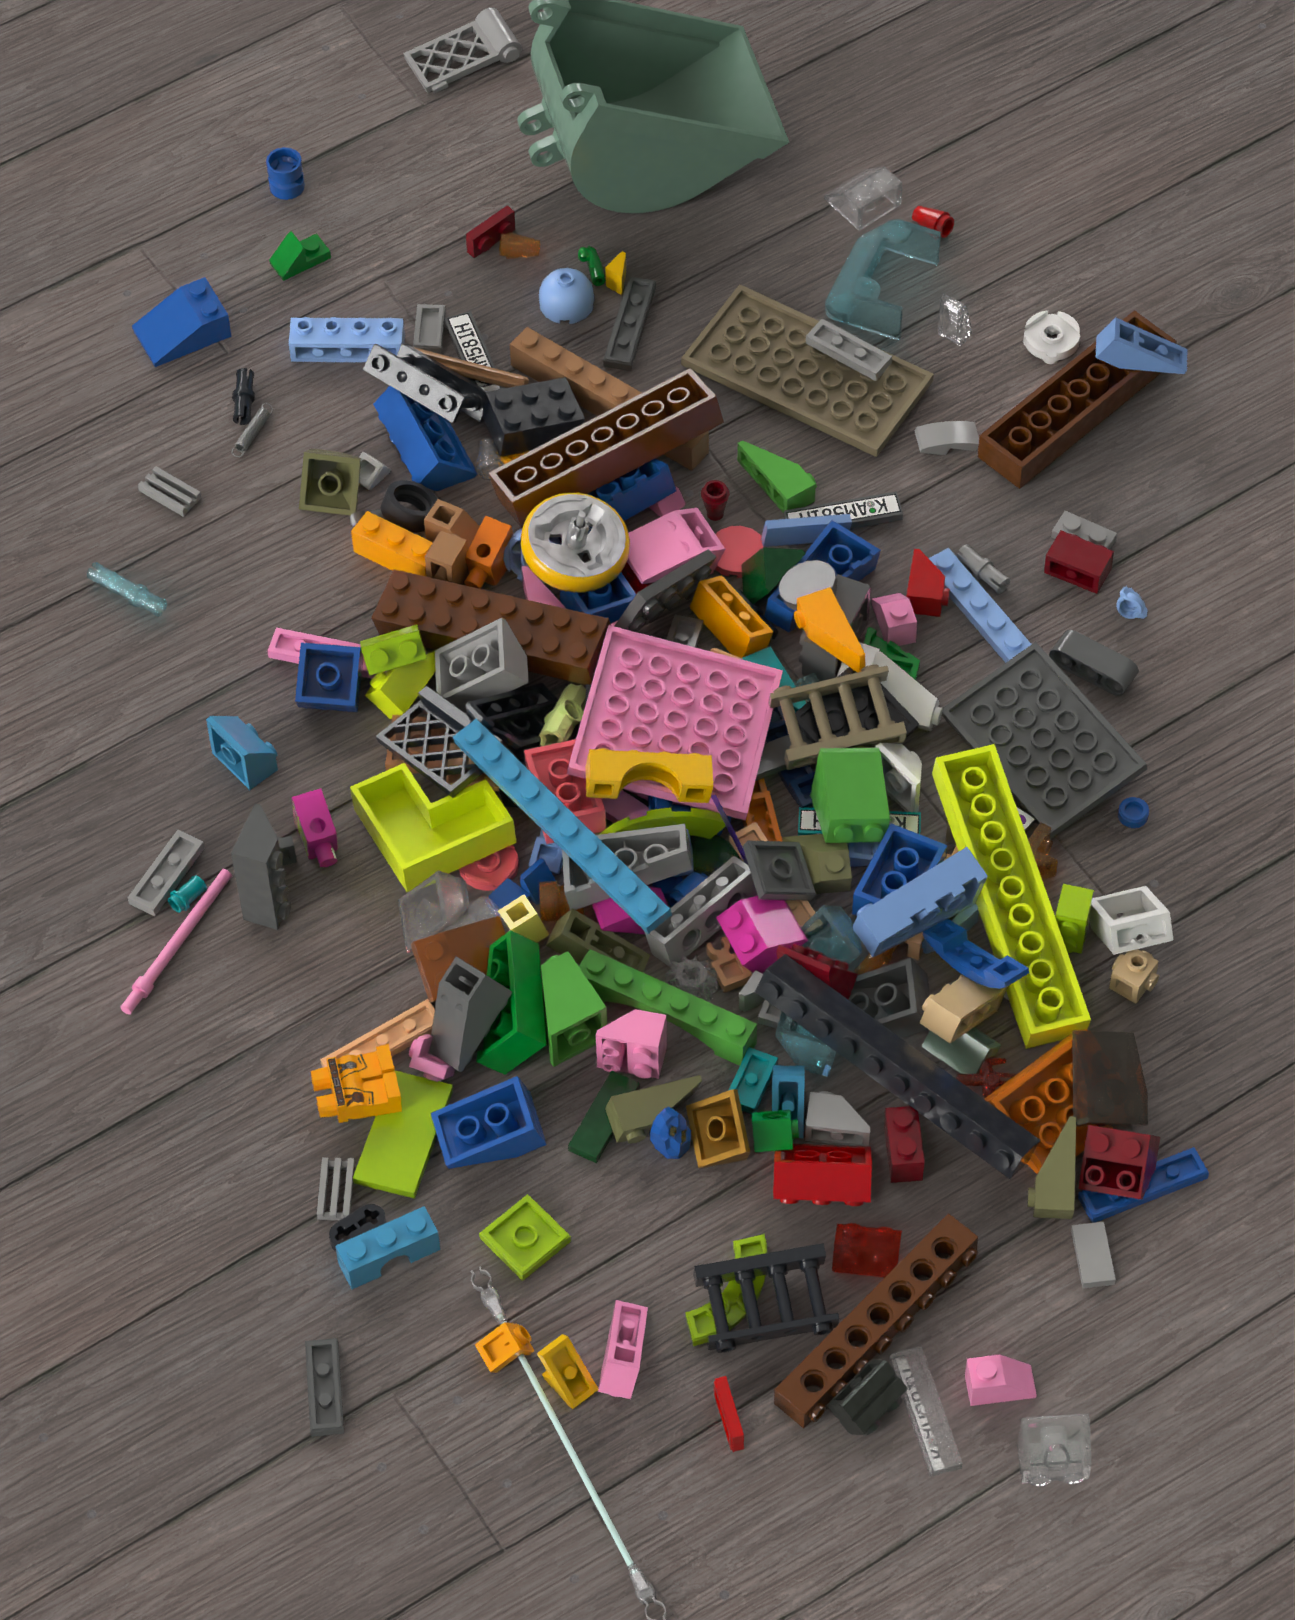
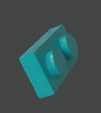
M750 1047L748 1048L729 1090H738L742 1111L750 1114L756 1112L772 1078L773 1065H778V1057Z

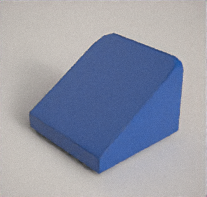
M543 858L538 859L520 875L521 888L531 895V901L536 905H539L557 889L556 880Z

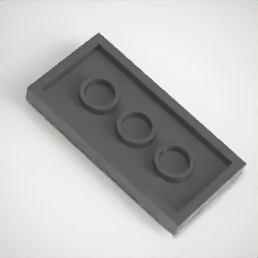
M708 549L639 591L617 621L615 627L637 632L644 626L647 620L653 622L665 609L671 611L683 598L686 600L690 599L695 594L699 581L704 580L711 573L712 569L710 566L716 559V556Z

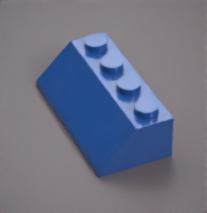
M391 386L373 404L379 414V420L385 425L390 434V440L396 445L402 462L409 469L412 481L422 484L428 489L440 491L477 476L478 473L447 419Z

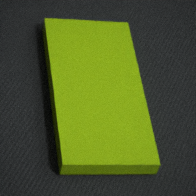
M395 1071L401 1094L402 1112L375 1116L353 1176V1183L415 1199L437 1138L431 1113L448 1106L453 1093V1085Z

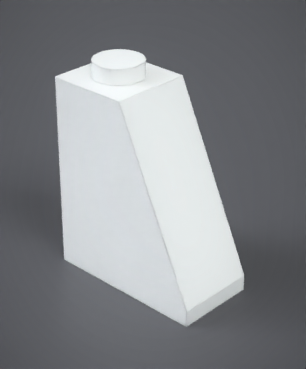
M876 651L872 665L877 664L879 667L887 665L889 669L887 680L880 683L918 721V728L932 731L933 724H939L943 708L939 707L938 699L886 655Z

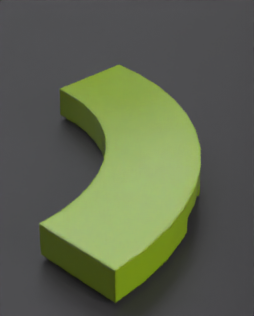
M661 808L646 811L647 815L632 820L626 817L607 827L599 835L685 824L689 835L711 839L726 825L721 815L711 810L691 808V812H672V808Z
M765 1234L733 1241L735 1259L767 1253ZM766 1275L756 1276V1279L753 1281L756 1299L760 1296ZM736 1280L729 1281L722 1292L729 1331L746 1317L740 1284L736 1283ZM710 1302L700 1308L685 1312L693 1346L707 1343L708 1336L716 1335Z

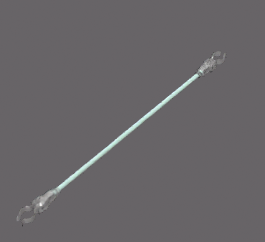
M480 1267V1273L490 1277L488 1288L483 1290L482 1287H477L473 1284L475 1273L471 1270L472 1285L474 1289L481 1291L480 1297L484 1307L490 1311L494 1320L499 1325L508 1322L506 1311L501 1304V1296L497 1289L491 1286L490 1274L485 1270H481ZM521 1354L518 1358L628 1566L630 1580L635 1587V1595L642 1605H647L645 1608L647 1619L656 1620L647 1616L648 1604L654 1601L655 1605H660L665 1609L664 1604L660 1601H655L657 1596L652 1583L647 1581L642 1570L632 1561L525 1355ZM666 1609L664 1615L662 1616L663 1620H666Z

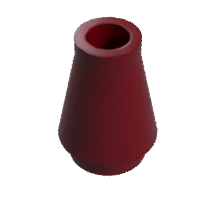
M719 480L707 482L701 490V497L707 511V517L713 521L723 518L730 496L728 487Z

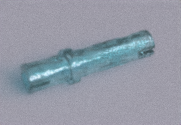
M98 562L92 564V567L97 569L96 571L89 567L87 572L88 579L128 599L132 606H140L157 617L163 614L158 608L163 611L166 610L167 600L149 592L148 588L143 584L137 585Z

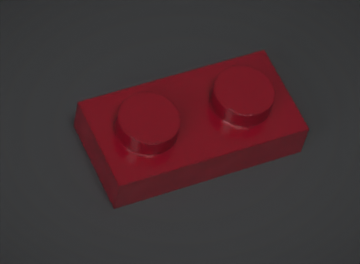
M505 206L466 233L467 253L476 258L481 253L488 251L503 238L510 236L516 230L515 211L509 206Z

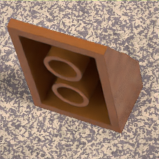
M500 915L425 937L411 944L428 999L431 1003L436 1002L439 982L456 956L487 975L490 945L506 934Z

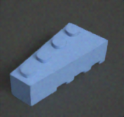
M965 847L909 883L890 892L878 902L863 906L857 912L852 928L871 956L875 957L973 906L988 875L968 847Z

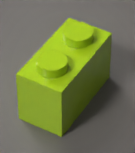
M417 624L360 641L361 651L369 676L427 659Z
M1063 884L1055 918L1067 952L1082 954L1089 925L1094 890Z

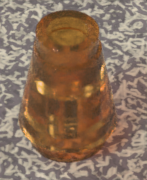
M512 232L501 234L499 256H506V259L539 256L540 240Z

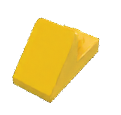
M560 1335L537 1353L546 1369L542 1374L543 1378L570 1408L574 1409L599 1390L568 1336Z

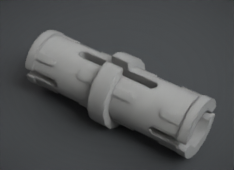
M968 544L959 549L963 555L957 553L956 557L973 572V576L976 579H982L998 594L1007 589L1003 583L1009 585L1010 578L996 569L989 558H983Z

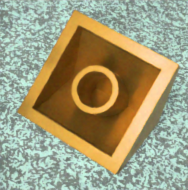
M732 1089L686 1106L698 1168L747 1160L750 1148L737 1089Z

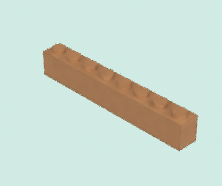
M526 327L510 343L512 367L538 382L566 377L578 405L596 416L641 394L640 391L529 327ZM709 431L663 455L692 471L709 453Z

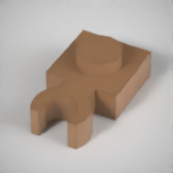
M724 936L721 937L723 947L721 950H716L710 942L707 943V955L710 959L714 960L711 962V970L725 993L745 985L752 976V973L742 966L736 953L730 954V942Z

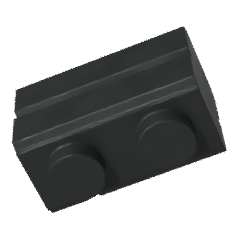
M871 1359L827 1404V1407L851 1435H869L880 1426L879 1419L886 1412H892L902 1403L900 1397L907 1391V1386L895 1374L896 1372L887 1361Z

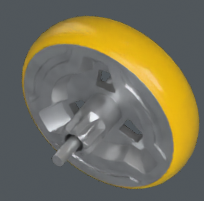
M563 493L543 500L529 513L521 532V549L531 571L546 584L568 592H589L606 586L621 573L629 556L630 538L623 519L609 504L587 494ZM561 537L562 543L561 545L550 543L549 538ZM588 553L591 561L584 563L582 561L583 554Z

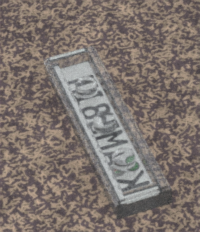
M922 1346L890 1354L889 1360L893 1370L896 1372L895 1374L907 1386V1391L902 1397L929 1476L932 1477L962 1469L963 1463Z

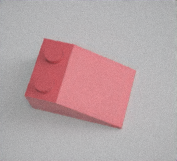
M576 739L524 750L527 769L594 834L606 829V814L602 798L586 797V779L567 774ZM543 831L546 844L554 843V841Z

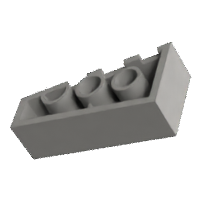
M685 824L596 835L646 885L692 870L690 841ZM562 850L564 892L570 910L572 908L577 910L611 898Z

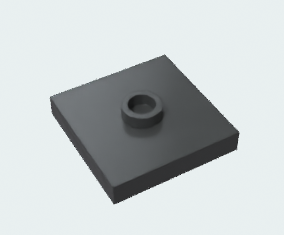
M748 840L743 845L759 899L811 901L816 896L800 842Z

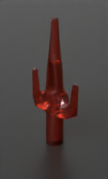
M1005 1058L986 1059L981 1065L980 1073L957 1074L956 1079L966 1086H982V1094L986 1098L995 1091L996 1087L1002 1086L1007 1082L1001 1081L1000 1077L1012 1078L1016 1074L995 1072L992 1068L993 1065L1006 1063Z

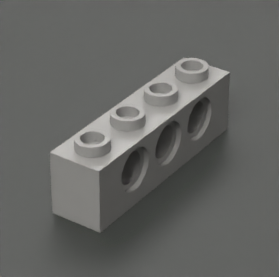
M733 856L671 907L672 916L649 934L645 932L652 955L673 969L721 929L716 919L718 915L741 899L758 896L749 865Z

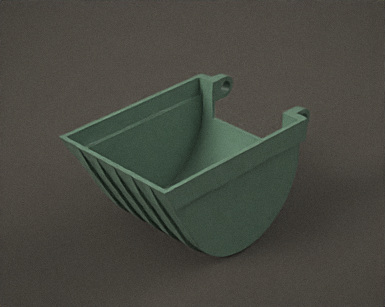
M532 0L529 4L528 9L531 19L535 23L540 24L532 42L531 63L543 99L542 103L526 109L518 116V125L520 131L525 135H536L552 127L554 128L552 135L530 146L528 152L531 162L537 167H545L565 159L576 188L591 203L606 210L621 213H646L670 208L698 196L757 158L764 159L789 143L743 26L621 0ZM536 120L534 123L527 124L529 121ZM548 151L543 155H539L541 152Z

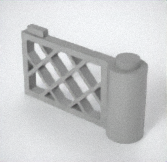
M487 8L477 15L475 21L403 54L427 93L433 91L435 94L448 88L449 83L499 60L504 63L515 61L522 51V46L499 11L495 8ZM474 32L476 35L474 42L462 40L463 36ZM445 44L452 45L450 53L438 51V49ZM458 47L470 49L468 55L456 54ZM476 50L485 51L489 54L483 58L473 57ZM421 55L429 56L426 64L415 62L414 59ZM434 59H445L444 67L432 65ZM452 61L464 63L463 67L459 69L450 68ZM428 72L440 74L439 78L428 82L426 79Z

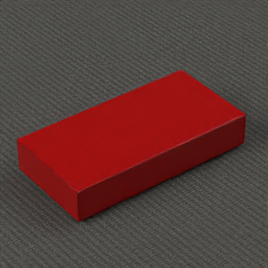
M727 1377L715 1378L714 1397L730 1450L732 1452L743 1450L744 1433Z

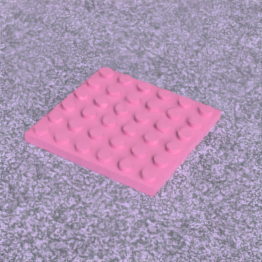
M608 625L567 774L586 779L585 766L589 749L597 750L604 748L615 751L638 750L640 752L655 753L665 751L675 754L699 753L701 755H712L713 789L711 795L717 796L726 816L746 820L773 708L769 707L770 693H774L773 691L779 688L783 670ZM638 780L623 788L680 804L718 812L711 797L709 803L678 802L674 793L668 787L656 781Z

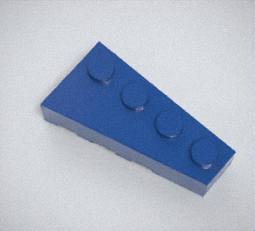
M653 459L587 495L599 498L609 504L625 521L675 493L677 490L668 464Z
M831 520L797 564L820 560L828 563L835 570L836 575L839 574L860 581L876 569L881 550ZM778 586L768 598L764 617L788 633L797 627L794 619V612L796 610L788 608L783 602Z

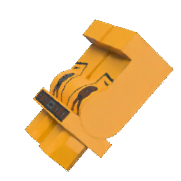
M389 1044L376 1046V1051L356 1056L345 1055L338 1059L336 1057L327 1058V1067L311 1071L314 1092L330 1088L332 1094L316 1097L320 1118L337 1116L338 1122L343 1123L348 1122V1119H360L402 1112L401 1094Z

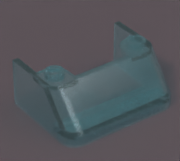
M893 219L861 235L856 240L825 300L826 315L833 320L899 340L901 337L903 307L878 300L880 285L870 278L885 250L937 265L939 262L941 232L904 220Z

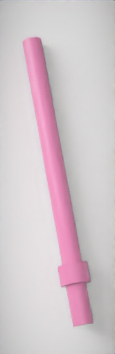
M222 869L144 976H139L132 985L133 991L120 1007L124 1013L130 1015L142 998H147L151 993L155 980L231 879L232 874L228 870Z

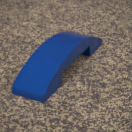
M949 919L923 931L925 940L943 960L959 973L980 985L998 989L1006 988L1029 974L1028 967L1007 955L1000 960L970 942L967 938V930Z

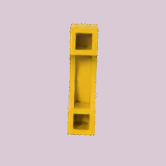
M604 748L597 750L589 749L585 766L586 797L617 799L622 789L628 784L638 780H652L668 787L674 793L678 802L709 803L713 789L712 755H701L699 753L675 754L665 751L658 753L640 752L638 750L615 751Z

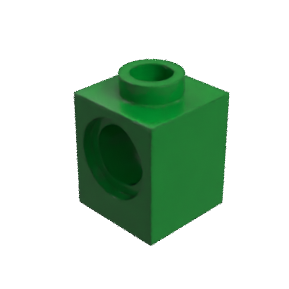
M791 1110L752 1112L755 1152L793 1149V1139H799L798 1119L791 1120Z

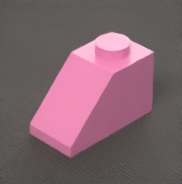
M901 593L871 599L884 641L887 643L893 641L898 646L916 642L917 620L909 598Z
M1003 1355L967 1359L965 1380L970 1406L1036 1398L1037 1394L1031 1365Z

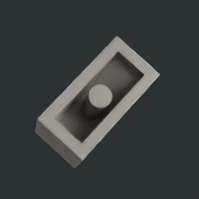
M828 1091L810 1092L805 1141L844 1146H869L870 1126L843 1096L835 1095Z

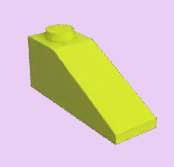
M435 650L426 654L427 659L377 673L371 679V688L365 696L389 719H392L393 715L404 714L418 697V692L425 687L436 671Z

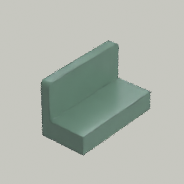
M974 1027L952 1043H948L932 1031H929L922 1047L972 1080L976 1078L985 1060L996 1056L1001 1044Z

